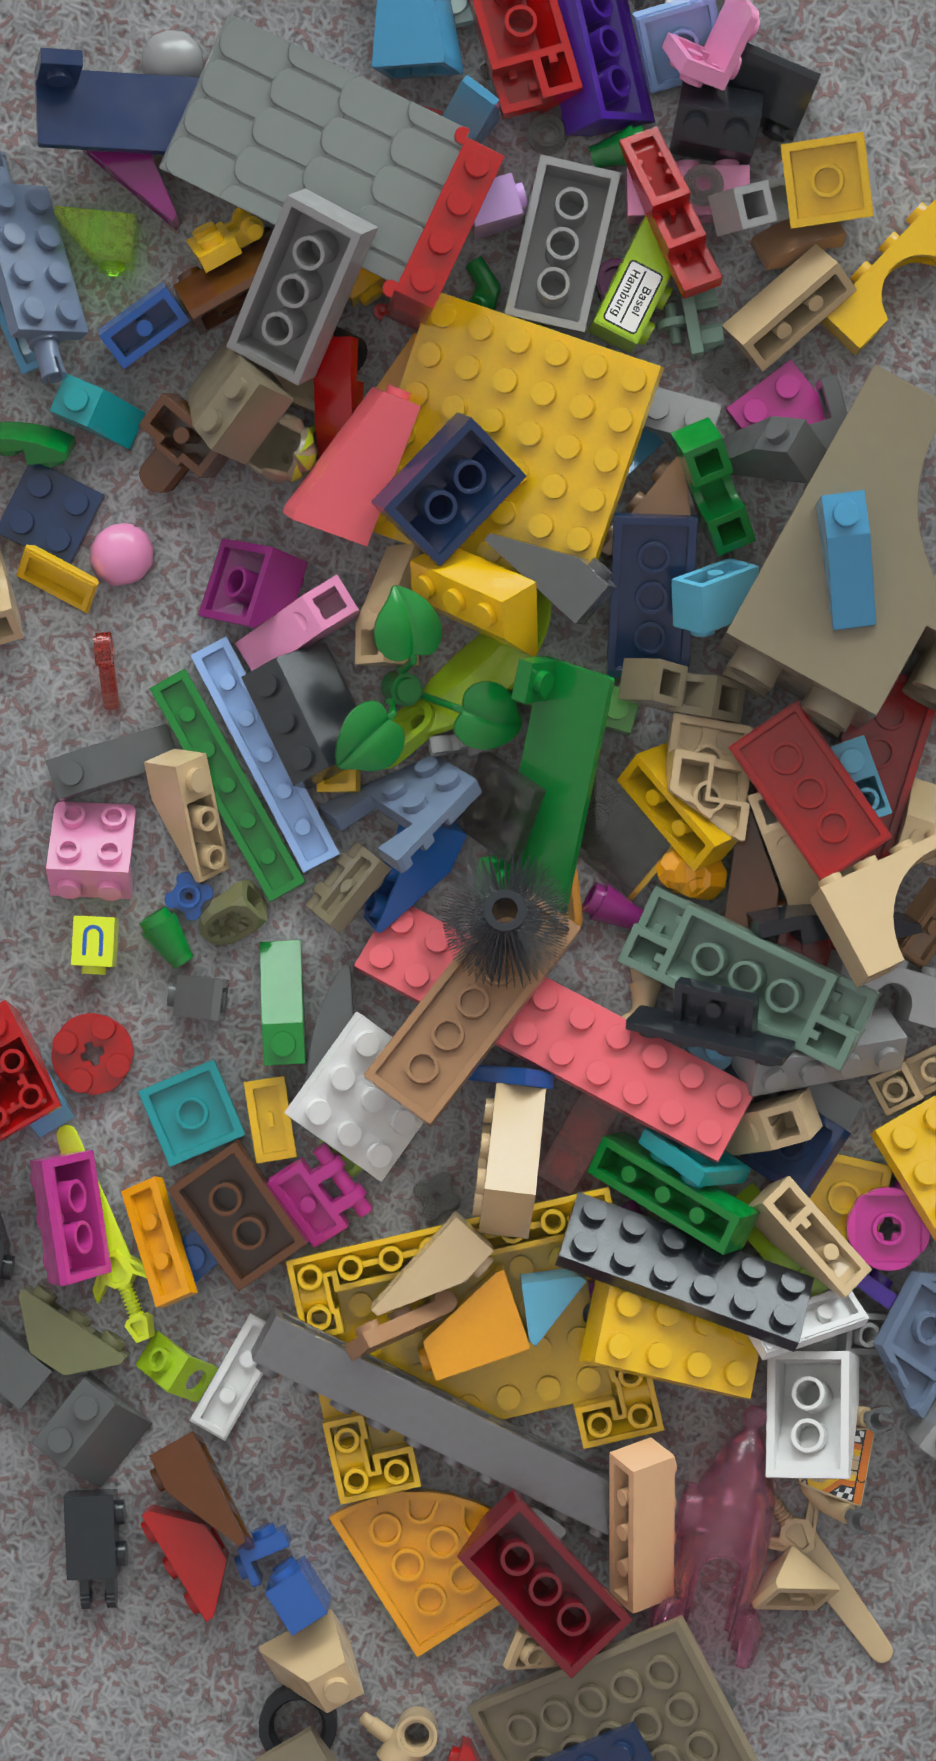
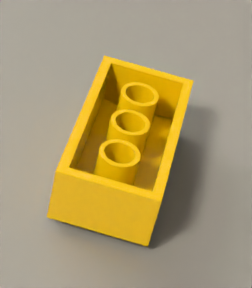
M595 1280L579 1362L731 1398L751 1399L759 1354L747 1335Z

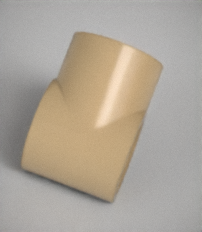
M416 1706L405 1710L400 1715L394 1728L388 1726L378 1717H373L368 1712H364L359 1719V1723L369 1733L383 1742L376 1752L381 1761H422L434 1749L437 1743L438 1723L436 1717L430 1710L424 1707ZM413 1723H420L429 1732L422 1739H413L408 1736L406 1729Z

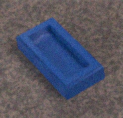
M479 1065L468 1080L489 1084L503 1083L553 1089L555 1076L550 1072L528 1068Z

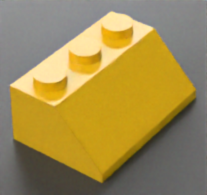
M458 548L441 566H438L425 553L410 561L412 591L426 599L436 612L533 657L538 654L537 584L535 581L461 548Z

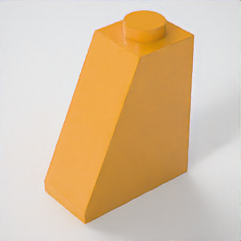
M503 1264L494 1267L457 1302V1306L452 1312L444 1316L423 1334L422 1342L424 1347L417 1349L425 1373L433 1371L436 1381L531 1349Z

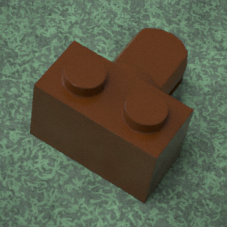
M162 393L139 423V426L157 441L154 444L155 449L139 470L142 484L152 492L168 493L173 491L189 470L199 478H215L229 460L228 457L212 451L192 425L188 402L179 394Z

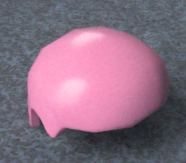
M128 523L114 524L103 529L96 536L90 547L89 563L96 577L109 585L117 587L139 581L153 565L154 547L148 534L140 527H135L133 524Z

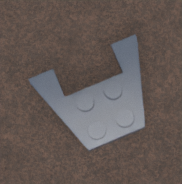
M428 756L361 786L360 792L345 793L321 804L318 808L325 821L341 832L374 809H378L405 827V830L378 847L383 861L399 872L404 873L413 865L410 857L419 848L426 851L435 842L432 834L444 822L447 825H451L482 791L477 779L441 757Z

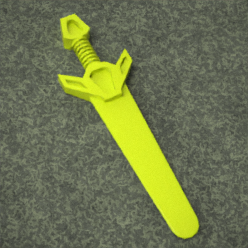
M63 1125L58 1129L56 1135L61 1154L85 1151L78 1132L74 1127ZM98 1181L112 1272L97 1276L92 1292L98 1304L108 1287L121 1291L119 1294H122L121 1299H124L122 1302H125L124 1307L127 1306L125 1310H128L127 1314H130L124 1327L135 1342L139 1343L155 1336L153 1314L144 1313V1310L141 1311L142 1306H139L141 1302L138 1303L139 1299L136 1298L138 1295H135L137 1292L134 1291L135 1287L132 1288L137 1275L147 1278L142 1260L130 1254Z

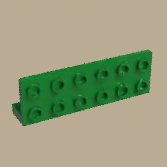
M550 656L520 658L518 661L511 699L524 704L533 703L504 844L507 864V889L512 854L514 855L515 874L521 852L522 861L520 862L523 866L522 869L529 856V867H531L535 860V870L540 868L537 878L550 867L544 873L546 874L551 870L544 877L543 883H546L541 888L552 881L550 884H554L548 889L553 886L555 887L549 892L561 890L553 896L560 894L559 896L565 895L560 899H567L558 903L565 902L564 904H569L615 683L614 678ZM504 849L502 854H498L503 889ZM492 855L491 860L500 888L497 855ZM489 856L482 857L492 879ZM479 858V863H478V865H479L480 869L483 870V869H482L483 866H482V864H481V863H482V861H481L482 858Z

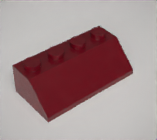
M514 1489L509 1491L482 1517L457 1555L458 1559L571 1679L632 1621V1618L622 1604Z

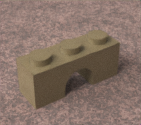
M624 658L618 699L672 714L679 713L740 724L746 686L733 679L719 675L688 673L687 666L662 659Z

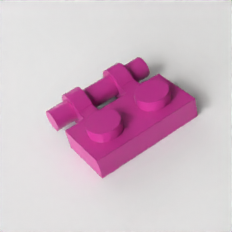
M326 1142L320 1144L312 1151L321 1163L320 1165L311 1169L304 1157H301L269 1177L267 1183L314 1248L348 1228L349 1220L343 1211L352 1206L357 1215L363 1217L373 1208L365 1198L367 1192L360 1182L355 1183L344 1168L345 1161L339 1153L334 1154ZM330 1177L342 1192L335 1198H332L322 1184L323 1181Z

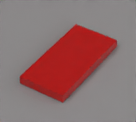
M798 700L728 747L819 881L833 873H842L893 838L812 720L801 708Z

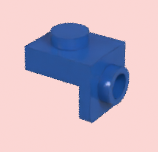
M274 1522L262 1525L251 1531L255 1548L247 1551L240 1546L238 1547L239 1555L234 1557L237 1570L242 1580L249 1578L253 1588L261 1585L263 1579L256 1560L290 1546L292 1539L286 1524L277 1528Z

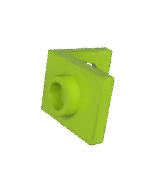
M155 1331V1336L151 1338L136 1362V1366L166 1392L196 1403L200 1401L219 1369L211 1363L190 1356L160 1331ZM202 1370L200 1382L195 1387L187 1389L186 1383L188 1378L194 1372Z

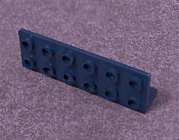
M40 48L34 70L38 147L165 154L199 80L198 77L82 70V50Z

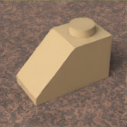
M914 779L893 847L908 839H911L913 844L926 839L924 834L936 827V784ZM936 858L926 860L918 865L933 867L936 865Z

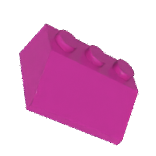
M79 1151L30 1160V1181L35 1193L37 1206L36 1220L41 1232L44 1251L43 1265L47 1271L48 1283L64 1286L112 1272L94 1151Z

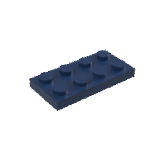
M614 513L611 572L613 575L611 576V581L617 588L611 593L609 601L606 675L621 678L624 658L662 659L687 666L689 673L691 634L688 630L673 626L671 579L695 571L697 515Z

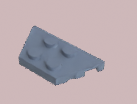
M910 1271L873 1344L909 1412L915 1417L922 1419L927 1415L936 1397V1272Z

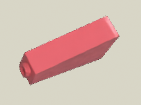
M390 384L387 385L386 391L372 387L287 501L282 513L298 522L368 546L380 511L371 501L394 478L421 406L408 401L411 393Z

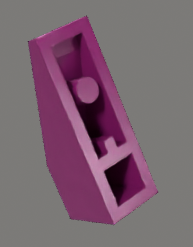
M82 150L84 154L173 229L177 230L181 225L151 154Z

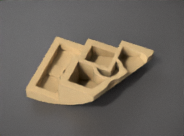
M679 713L671 714L666 755L668 791L733 839L744 842L750 803H747L750 779L728 747L751 732L753 727Z

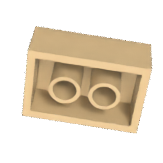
M496 1083L494 1099L486 1098L472 1211L473 1216H480L478 1233L527 1239L529 1237L536 1196L546 1089Z

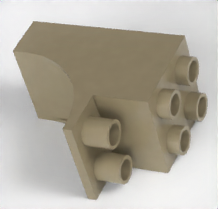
M874 365L716 650L717 653L730 659L721 676L740 682L746 686L745 692L761 699L766 698L774 685L802 699L800 703L801 708L807 713L819 732L834 739L838 738L841 731L846 732L850 724L860 729L877 716L913 650L920 653L921 656L906 681L902 692L917 703L936 711V578L924 551L918 517V492L922 466L929 445L936 432L935 396L880 366ZM865 490L871 536L876 625L833 631L816 503L821 495Z

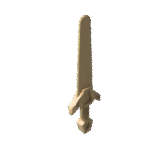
M757 1469L747 1477L755 1500L763 1501L767 1505L766 1507L780 1525L778 1536L756 1534L765 1548L786 1551L793 1545L838 1583L840 1590L827 1601L873 1660L878 1663L889 1661L893 1655L892 1645L816 1532L819 1509L808 1500L804 1517L790 1514L791 1512L785 1507L786 1505L783 1504L781 1498L778 1497V1494H775L776 1483L772 1479L766 1478V1475Z

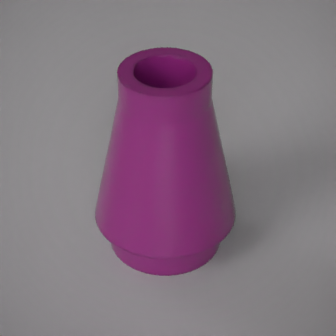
M595 882L588 891L582 905V911L589 914L590 920L629 930L632 929L634 923L639 922L644 909L635 905L609 883L602 885Z

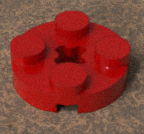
M98 1013L78 1015L67 1021L53 1038L51 1059L54 1070L59 1079L74 1092L90 1095L109 1092L118 1087L131 1070L134 1059L132 1038L127 1029L110 1016ZM88 1042H92L94 1047L102 1046L104 1049V1054L99 1056L100 1064L93 1066L91 1060L84 1061L82 1058V1053L87 1051L86 1044Z

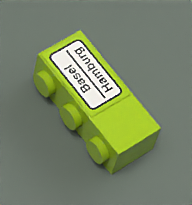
M646 215L639 224L587 330L592 335L629 354L638 343L645 346L655 327V324L649 321L655 307L662 310L673 289L667 286L672 274Z

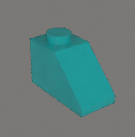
M69 374L62 380L49 410L55 419L128 450H131L140 429L139 423L146 415L144 411L110 392Z

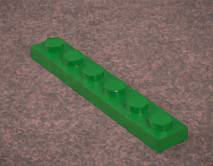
M184 668L149 688L183 749L206 753L218 811L268 900L272 902L306 883L187 670Z

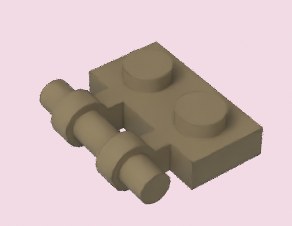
M357 841L347 853L342 852L335 860L338 863L324 882L320 880L312 889L315 892L314 895L306 903L308 908L339 933L357 917L359 909L370 895L381 887L385 876L391 870L388 865Z

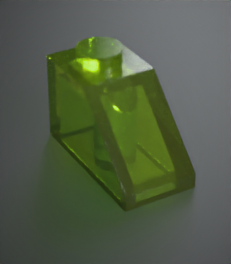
M55 205L54 215L58 222L94 267H100V273L110 276H123L125 270L135 271L140 222L136 214Z

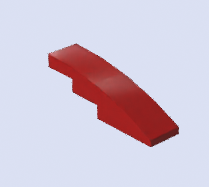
M656 126L621 139L619 145L634 187L659 248L683 299L721 286L722 275L706 245L707 234L690 203L691 192L658 127Z
M352 336L331 338L317 374L314 377L315 426L319 458L363 400L364 382L357 380L359 339Z

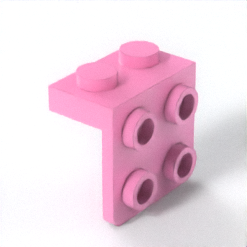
M725 0L704 46L668 32L661 47L670 59L669 64L679 71V78L692 86L701 88L703 83L724 91L729 80H733L739 72L741 54L747 42L752 41L758 32L760 25L759 11L750 0Z
M61 801L55 805L46 865L50 896H60L65 899H75L78 897L101 898L107 901L132 899L133 877L131 857L136 824V808L133 805Z

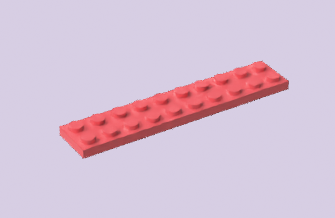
M411 906L382 933L375 932L374 930L355 962L354 968L356 971L419 1004L456 955L454 954L462 948L457 951L455 950L458 948L450 950L459 944L451 946L452 944L446 945L451 942L447 940L453 937L446 938L449 935L444 934L454 931L444 932L448 930L443 929V927H446L443 924L446 923ZM546 977L495 1045L543 1071L550 1072L557 1079L718 1164L754 1096L751 1097L747 1084L660 1037L646 1038L641 1036L639 1032L627 1030L625 1028V1018Z

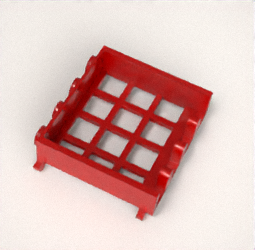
M459 127L454 133L455 142L462 146L399 282L387 280L382 286L383 295L391 299L389 305L379 303L374 307L373 316L379 321H382L383 317L386 316L418 331L420 323L426 324L505 156L468 138L470 129L467 127Z

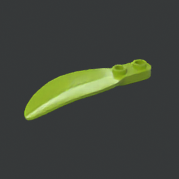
M537 589L539 652L549 628L552 602ZM480 633L457 652L430 679L422 691L462 705L465 691L471 685L480 681L496 682L510 691L514 687L519 659L532 656ZM419 699L411 706L402 707L397 711V715L392 721L399 724L404 731L405 742L403 751L396 762L385 769L397 766L429 740L430 737L453 729L454 722L460 713Z

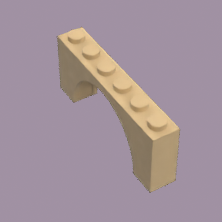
M936 827L927 831L924 834L926 839L913 844L912 840L908 839L895 845L889 850L890 855L878 860L876 855L860 861L853 867L855 872L842 877L840 872L825 877L817 883L819 889L809 899L857 988L892 972L905 960L900 951L894 930L895 898L900 883L911 868L921 862L936 858Z

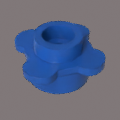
M182 872L176 878L177 884L173 891L165 895V904L171 909L177 908L184 912L188 920H196L200 918L201 908L205 901L213 897V889L209 884L196 882L191 873ZM187 892H191L193 894V898L191 900H187L185 898V894Z

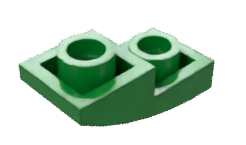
M0 422V455L13 456L24 450L27 465L58 466L67 461L77 444L75 436L52 427L26 422Z

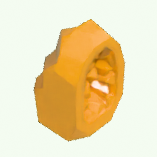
M676 850L665 854L655 864L660 883L667 888H671L674 893H681L689 898L700 900L715 899L726 885L727 870L721 860L693 872Z

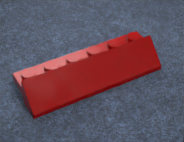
M468 0L496 97L500 99L499 109L503 120L540 110L542 115L583 90L558 0Z

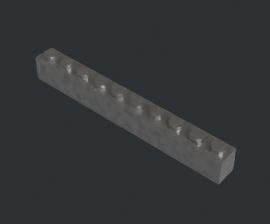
M276 1307L273 1308L251 1349L252 1361L257 1363L255 1366L257 1370L275 1379L280 1374L294 1381L292 1385L298 1391L311 1397H315L316 1393H319L331 1399L330 1405L340 1412L352 1415L353 1411L368 1417L366 1422L375 1429L384 1433H388L392 1429L404 1435L403 1440L410 1446L421 1451H425L429 1447L441 1453L440 1459L450 1466L462 1469L463 1465L474 1469L478 1471L476 1476L485 1483L494 1487H498L502 1483L514 1489L526 1503L534 1505L537 1500L549 1506L548 1511L560 1520L570 1523L573 1518L586 1524L585 1530L593 1536L602 1540L608 1538L609 1472L371 1354L351 1361L344 1347L348 1344L347 1342Z

